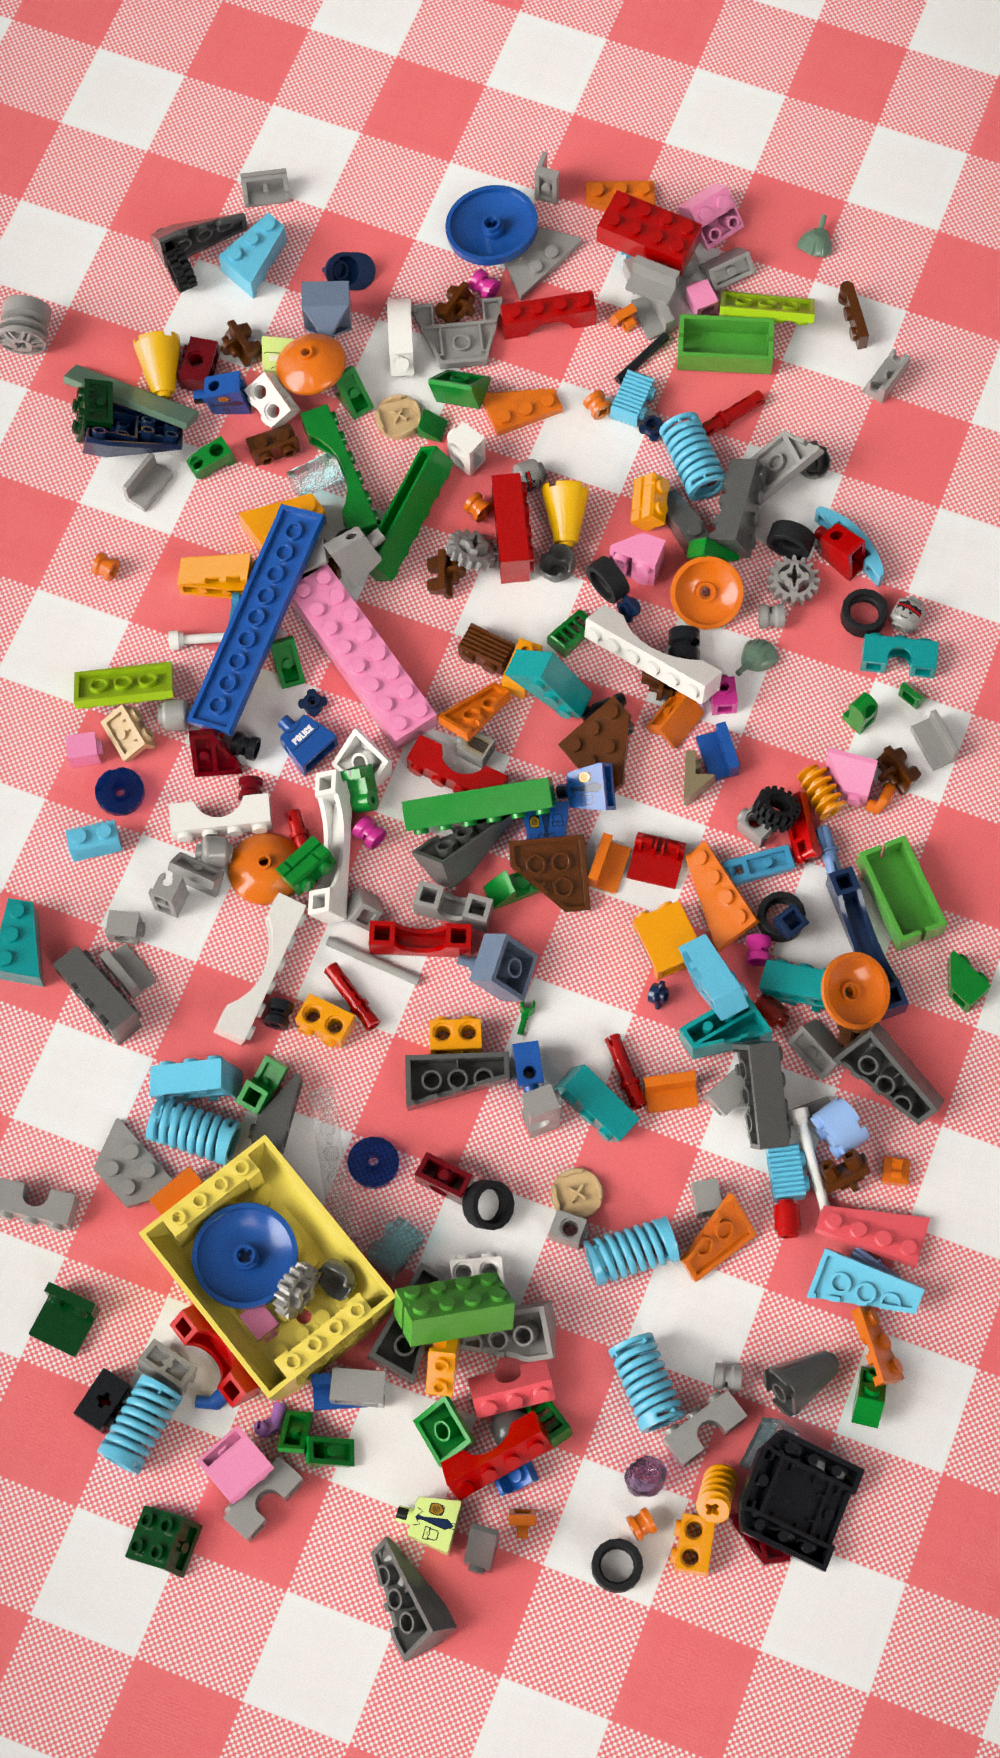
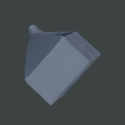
M349 281L302 282L301 307L306 332L325 334L334 338L352 330V304Z
M484 934L477 957L473 956L471 958L459 954L457 964L469 967V970L472 971L469 980L499 1000L524 1002L539 955L508 934Z

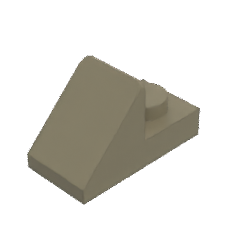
M686 750L685 806H689L715 782L714 774H700L701 759H696V750Z

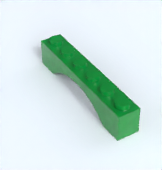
M325 404L300 413L302 426L310 444L331 457L345 477L347 495L342 510L345 529L359 527L363 534L367 536L378 528L377 525L381 523L377 511H372L370 507L372 500L368 490L364 491L361 486L364 484L360 471H355L353 467L356 463L352 451H347L345 448L347 440L344 432H339L337 429L339 422L335 411L330 412L328 405Z

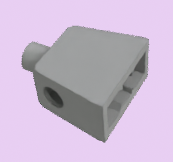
M354 527L326 542L323 546L353 586L356 587L381 562L382 558L375 548L386 539L378 528L365 536L359 527Z

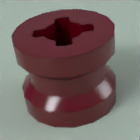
M247 775L238 779V784L241 787V791L238 793L240 801H242L245 795L263 794L261 792V787L263 786V779L261 777Z

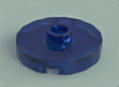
M119 767L112 771L110 769L104 772L98 778L95 785V796L100 808L106 813L114 816H126L135 812L141 806L145 797V787L136 772L125 767ZM118 791H124L122 796L116 795Z
M368 1137L360 1140L353 1146L349 1153L347 1164L351 1177L364 1188L378 1189L387 1186L396 1177L400 1161L397 1150L391 1142L380 1137ZM371 1158H376L378 1160V1163L376 1165H370L369 1160Z

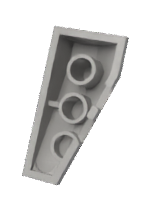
M547 1300L515 1306L513 1329L461 1338L460 1350L494 1354L497 1357H510L525 1362L555 1358L556 1321L552 1301Z

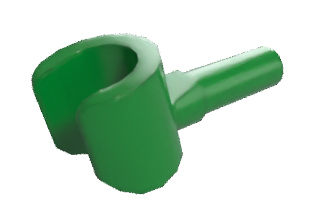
M525 1000L520 1002V1012L522 1015L517 1032L518 1035L523 1036L527 1020L535 1012V1000L531 1008L524 1007Z

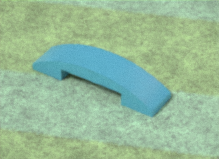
M818 507L814 520L819 526L823 525L829 530L835 524H840L865 540L866 559L864 560L862 571L879 587L883 581L884 570L879 554L870 539L857 525L843 515L828 508Z

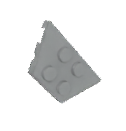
M538 227L537 235L532 245L519 257L504 263L505 268L509 272L511 282L516 288L519 300L522 301L582 245V239L577 236Z
M784 430L750 459H758L767 473L766 481L762 484V504L825 453L824 450Z
M117 1118L93 1169L125 1207L129 1209L140 1206L145 1202L151 1203L149 1199L168 1184L172 1178L125 1124Z

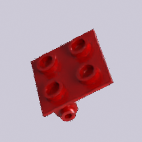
M638 832L626 878L676 889L687 843Z

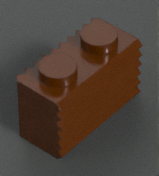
M471 623L458 645V654L463 661L469 664L477 663L490 674L498 673L502 675L514 652L515 643Z

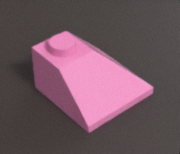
M829 748L824 766L828 768V771L825 775H832L833 778L830 782L831 784H837L835 790L836 792H841L842 796L840 798L842 800H845L850 805L866 806L878 760Z

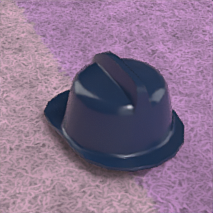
M340 252L328 259L325 267L322 268V272L325 273L327 281H349L350 290H361L372 283L376 269L371 257L365 253Z

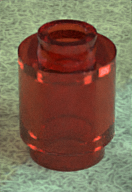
M763 993L754 1003L769 1027L773 1030L777 1027L782 1029L791 1018L788 1015L790 1010L771 995L767 996Z

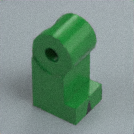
M222 436L200 448L187 459V465L197 479H204L224 465L231 466L237 462Z
M863 692L848 706L849 709L843 714L842 719L860 735L875 721L878 704L870 694Z
M372 764L355 766L341 771L342 781H347L350 804L355 813L376 811L379 806V797Z

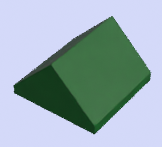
M446 370L429 378L428 384L436 402L480 409L491 377Z
M442 1396L413 1420L439 1467H441V1462L460 1451L465 1450L467 1452L476 1447L475 1439L448 1396Z

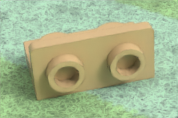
M120 705L103 719L101 724L122 760L130 762L144 749H154L157 745L153 740L154 735L152 731L141 720L143 717L140 711L135 707Z

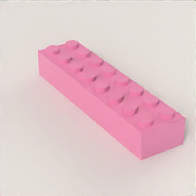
M324 565L300 580L290 604L396 751L418 738L420 734L423 735L437 726V714L329 565Z

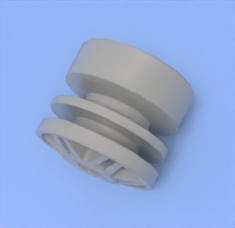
M13 295L5 298L2 302L0 314L1 347L10 352L24 355H35L43 352L47 345V329L51 319L50 306L38 298L27 295Z

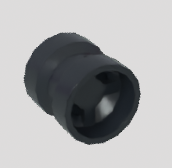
M236 731L231 740L230 750L235 756L243 755L247 760L255 761L260 750L261 738L256 736L248 737L245 733Z
M270 998L268 1004L270 1010L265 1015L264 1025L276 1030H288L290 1024L288 1018L293 1013L294 1004L282 998Z

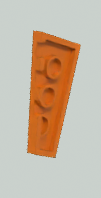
M704 841L688 853L685 858L716 950L721 952L760 921L709 843Z

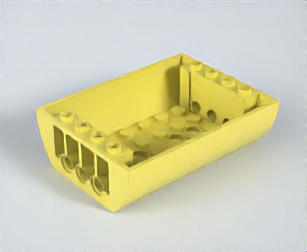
M266 1135L258 1139L138 1233L271 1401L286 1398L300 1390L311 1381V1374L321 1373L377 1328L394 1306L395 1293ZM236 1203L261 1204L276 1211L290 1225L298 1244V1262L302 1263L305 1261L319 1270L323 1263L330 1259L343 1260L352 1267L356 1275V1287L345 1300L339 1301L329 1296L317 1280L315 1283L318 1284V1287L314 1289L316 1294L312 1302L309 1301V1306H304L303 1311L306 1310L312 1314V1318L307 1324L299 1323L297 1315L296 1318L290 1317V1319H287L274 1310L276 1306L273 1305V1302L265 1305L280 1326L275 1329L278 1334L270 1341L266 1342L265 1339L271 1335L272 1331L263 1337V1340L258 1342L239 1318V1315L246 1310L233 1309L221 1305L213 1300L198 1283L192 1266L193 1244L201 1226L211 1215L220 1209ZM322 1271L320 1273L317 1272V1275H319L320 1278Z

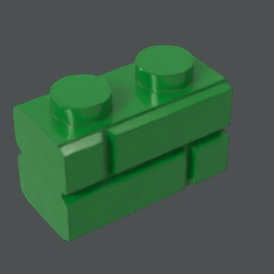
M311 836L275 870L280 878L298 896H301L304 892L312 890L315 882L320 877L328 875L337 862L331 852L314 836Z

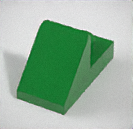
M352 365L347 367L340 379L335 383L338 390L336 396L351 417L357 419L372 410L374 406L355 367Z
M293 635L274 640L271 651L281 688L285 689L306 683Z
M507 870L483 886L487 898L493 899L494 910L539 893V890L518 872L508 875Z
M286 1410L277 1452L306 1455V1436H310L313 1412Z
M306 1436V1464L313 1469L325 1466L354 1467V1439Z

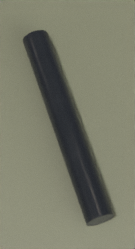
M663 332L614 378L615 381L621 385L627 370L636 371L669 340V336Z

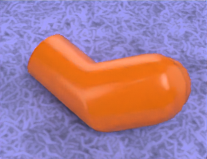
M886 782L883 785L878 801L872 798L868 800L865 808L866 811L872 812V815L880 814L891 802L896 786Z

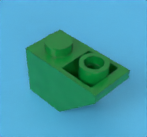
M954 950L947 961L948 996L967 1013L988 993L991 985L989 984V979L982 972H977L970 966L971 963L963 954H958Z
M861 1366L851 1422L878 1429L885 1403L886 1385L875 1387L873 1377L877 1376L875 1368Z

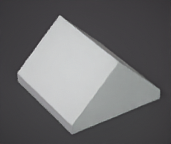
M354 728L331 765L335 769L343 771L355 766L372 764L376 785L379 787L393 774L392 762L360 729Z

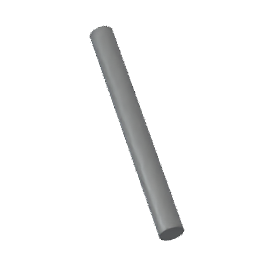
M329 936L326 946L416 986L420 983L421 976L333 937Z

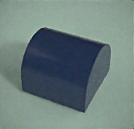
M795 903L773 919L776 929L786 939H790L810 923Z

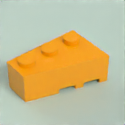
M312 493L238 513L241 527L259 551H261L281 504L324 514L326 517L324 508Z
M251 553L181 558L177 580L179 593L181 595L232 599L233 592H240L242 594L254 567Z

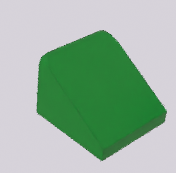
M424 409L417 428L418 437L441 443L448 421Z
M903 682L898 696L915 709H918L928 697L910 682Z

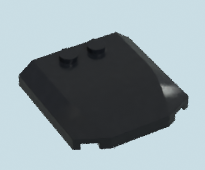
M784 1429L778 1430L758 1448L737 1500L739 1532L821 1572H826L836 1547L832 1545L850 1496L856 1495L865 1469Z

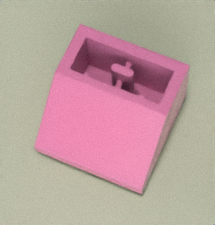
M713 183L677 206L681 216L702 224L700 243L706 250L711 249L745 227L727 185Z
M640 533L612 544L609 549V559L619 567L625 577L634 579L641 585L648 584L654 586L664 563L666 540L646 533Z
M238 1425L196 1461L232 1504L245 1497L252 1487L259 1481L264 1480L274 1469L273 1465Z

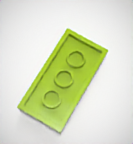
M721 291L719 315L775 318L774 323L791 321L797 325H808V323H814L815 299Z
M172 661L74 672L75 709H90L99 706H115L152 700L162 701L174 698Z

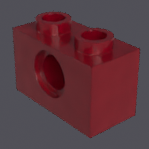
M190 336L188 345L185 344L183 348V364L179 365L177 369V379L180 381L181 389L191 391L204 389V379L215 374L220 356L218 341ZM201 363L199 366H193L194 364Z
M428 1152L424 1155L414 1174L416 1183L462 1205L463 1196L467 1188L474 1183L472 1174Z

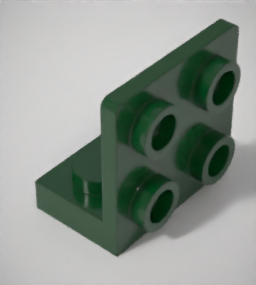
M84 378L82 386L77 388L76 399H73L72 413H76V419H73L72 434H76V442L81 443L87 425L112 427L113 381Z
M48 1282L44 1290L48 1298L30 1329L29 1335L72 1357H76L100 1309L95 1303Z
M144 1506L125 1557L184 1578L203 1526L184 1516Z

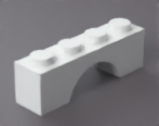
M268 793L243 796L238 808L231 814L223 817H211L202 813L194 801L169 804L170 828L174 841L189 842L194 838H203L204 836L228 835L237 837L247 832L262 834L266 833L267 830H273L271 803Z

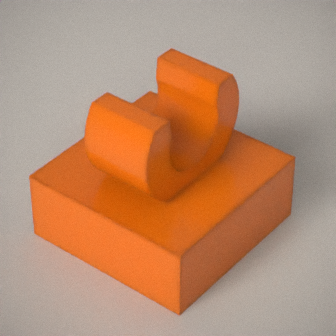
M631 303L614 313L608 320L613 328L621 323L623 330L627 333L637 326L632 316L638 310Z
M884 1156L881 1184L907 1187L910 1159Z
M509 1509V1526H517V1538H528V1526H536L537 1509Z

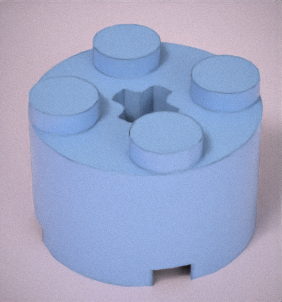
M836 1097L810 1118L815 1126L813 1129L815 1136L821 1142L825 1140L828 1143L831 1154L837 1160L842 1158L843 1154H846L852 1148L856 1149L870 1138L866 1126L860 1128L858 1120L861 1118L843 1098L839 1100V1097Z

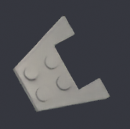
M502 297L481 299L483 320L437 325L434 323L432 303L412 305V314L440 369L488 364L500 317V305H503Z

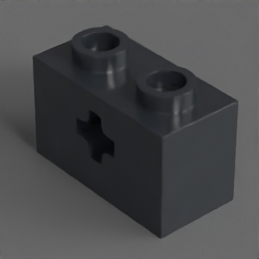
M103 1368L73 1414L95 1430L104 1434L106 1430L110 1431L112 1424H116V1415L124 1405H127L126 1400L132 1396L133 1388L130 1384ZM102 1399H109L111 1405L109 1407L107 1405L103 1406L100 1402Z

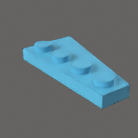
M826 1247L808 1291L807 1298L826 1299L833 1302L852 1303L859 1306H871L916 1314L926 1288Z

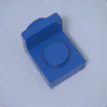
M531 1460L494 1481L499 1494L503 1496L520 1491L538 1481L539 1477Z

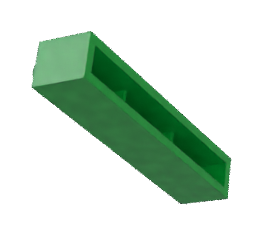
M437 446L420 447L378 526L386 540L375 548L382 560L369 575L376 581H393L397 576L400 565L408 555L409 548L418 536L421 525L428 517L431 506L439 496L440 489L445 480L450 475L454 462Z
M552 777L401 802L406 831H414V835L429 833L428 828L437 826L438 831L453 829V824L462 823L463 827L477 825V820L486 819L487 823L502 821L501 816L510 814L511 819L526 817V812L534 810L536 815L551 813L550 808L557 807Z

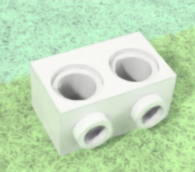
M274 372L262 373L244 389L248 395L249 403L258 409L262 415L261 420L270 428H278L285 425L301 411ZM264 387L266 389L265 397H263L262 395V389ZM277 406L280 409L278 417L275 413V409Z
M463 421L458 427L455 426L449 431L447 435L448 457L454 462L455 466L471 477L486 461L485 437Z
M485 1253L481 1255V1258H471L470 1255H457L455 1259L450 1260L451 1279L458 1278L456 1275L461 1269L469 1270L471 1276L483 1274L486 1268L492 1267L497 1270L504 1284L502 1256H497L496 1253Z

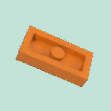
M673 691L672 697L669 696L645 727L651 734L663 736L672 748H678L704 715V711L693 699L679 691Z
M603 832L588 875V885L616 894L631 849L613 843V835Z
M695 1070L644 1077L643 1088L647 1102V1112L652 1114L698 1107Z
M189 1165L154 1194L149 1201L162 1215L201 1185L203 1180Z

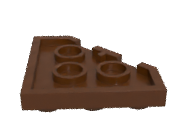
M613 696L558 745L578 769L601 762L612 763L614 790L616 792L625 784L626 774L624 773L628 754V732L631 715L618 699Z
M584 834L508 841L510 866L563 911L591 910Z

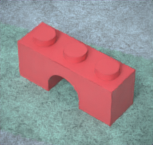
M546 1360L519 1365L521 1371L519 1378L509 1383L497 1381L493 1372L467 1378L477 1419L555 1400Z

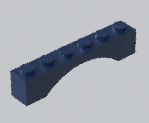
M850 866L829 873L825 885L853 952H861L874 958L882 966L888 977L890 1002L881 1020L905 1013L909 1002L900 980L889 965L878 942L867 912L862 889L853 867Z

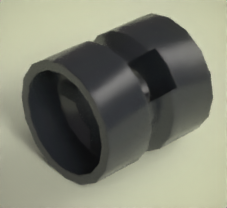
M679 625L669 629L668 645L672 647L668 649V655L690 660H700V650L698 648L700 646V630L689 625Z

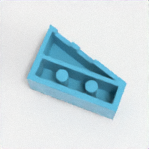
M268 212L218 256L221 271L253 299L257 294L256 290L262 281L264 282L270 266L275 263L287 242L285 226Z
M706 934L678 947L694 987L721 1021L749 1007L745 998L749 995L742 982L739 983L735 973L729 970L727 964Z
M208 1056L207 1060L187 1058L182 1063L163 1061L160 1062V1065L150 1066V1097L156 1100L163 1095L170 1099H175L177 1102H194V1098L209 1097V1101H218V1096H231L236 1101L242 1090L243 1071L224 1060L222 1056Z

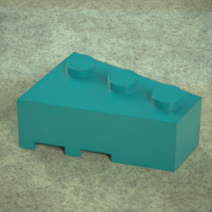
M517 649L505 672L506 676L556 711L559 716L566 719L570 717L581 718L593 694L554 652Z
M8 898L0 928V979L44 987L38 911L33 902Z
M776 959V961L766 960L758 987L764 997L796 1006V1003L812 1006L811 1011L819 1013L820 1009L826 1010L821 995V982L826 968L824 970L816 969L806 963L794 965L783 959Z
M747 996L745 998L749 1006L748 1008L723 1021L719 1019L713 1010H710L679 1028V1040L691 1058L697 1059L732 1051L731 1044L758 1040L772 1041L773 1031L750 997Z
M585 1064L572 1067L553 1088L554 1091L558 1089L561 1098L576 1110L587 1123L599 1130L598 1134L607 1142H619L640 1119Z

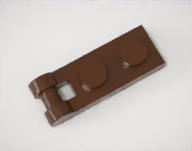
M844 281L840 285L838 302L845 306L843 313L845 321H849L851 326L849 328L851 341H855L857 349L867 348L869 333L855 287L852 282Z

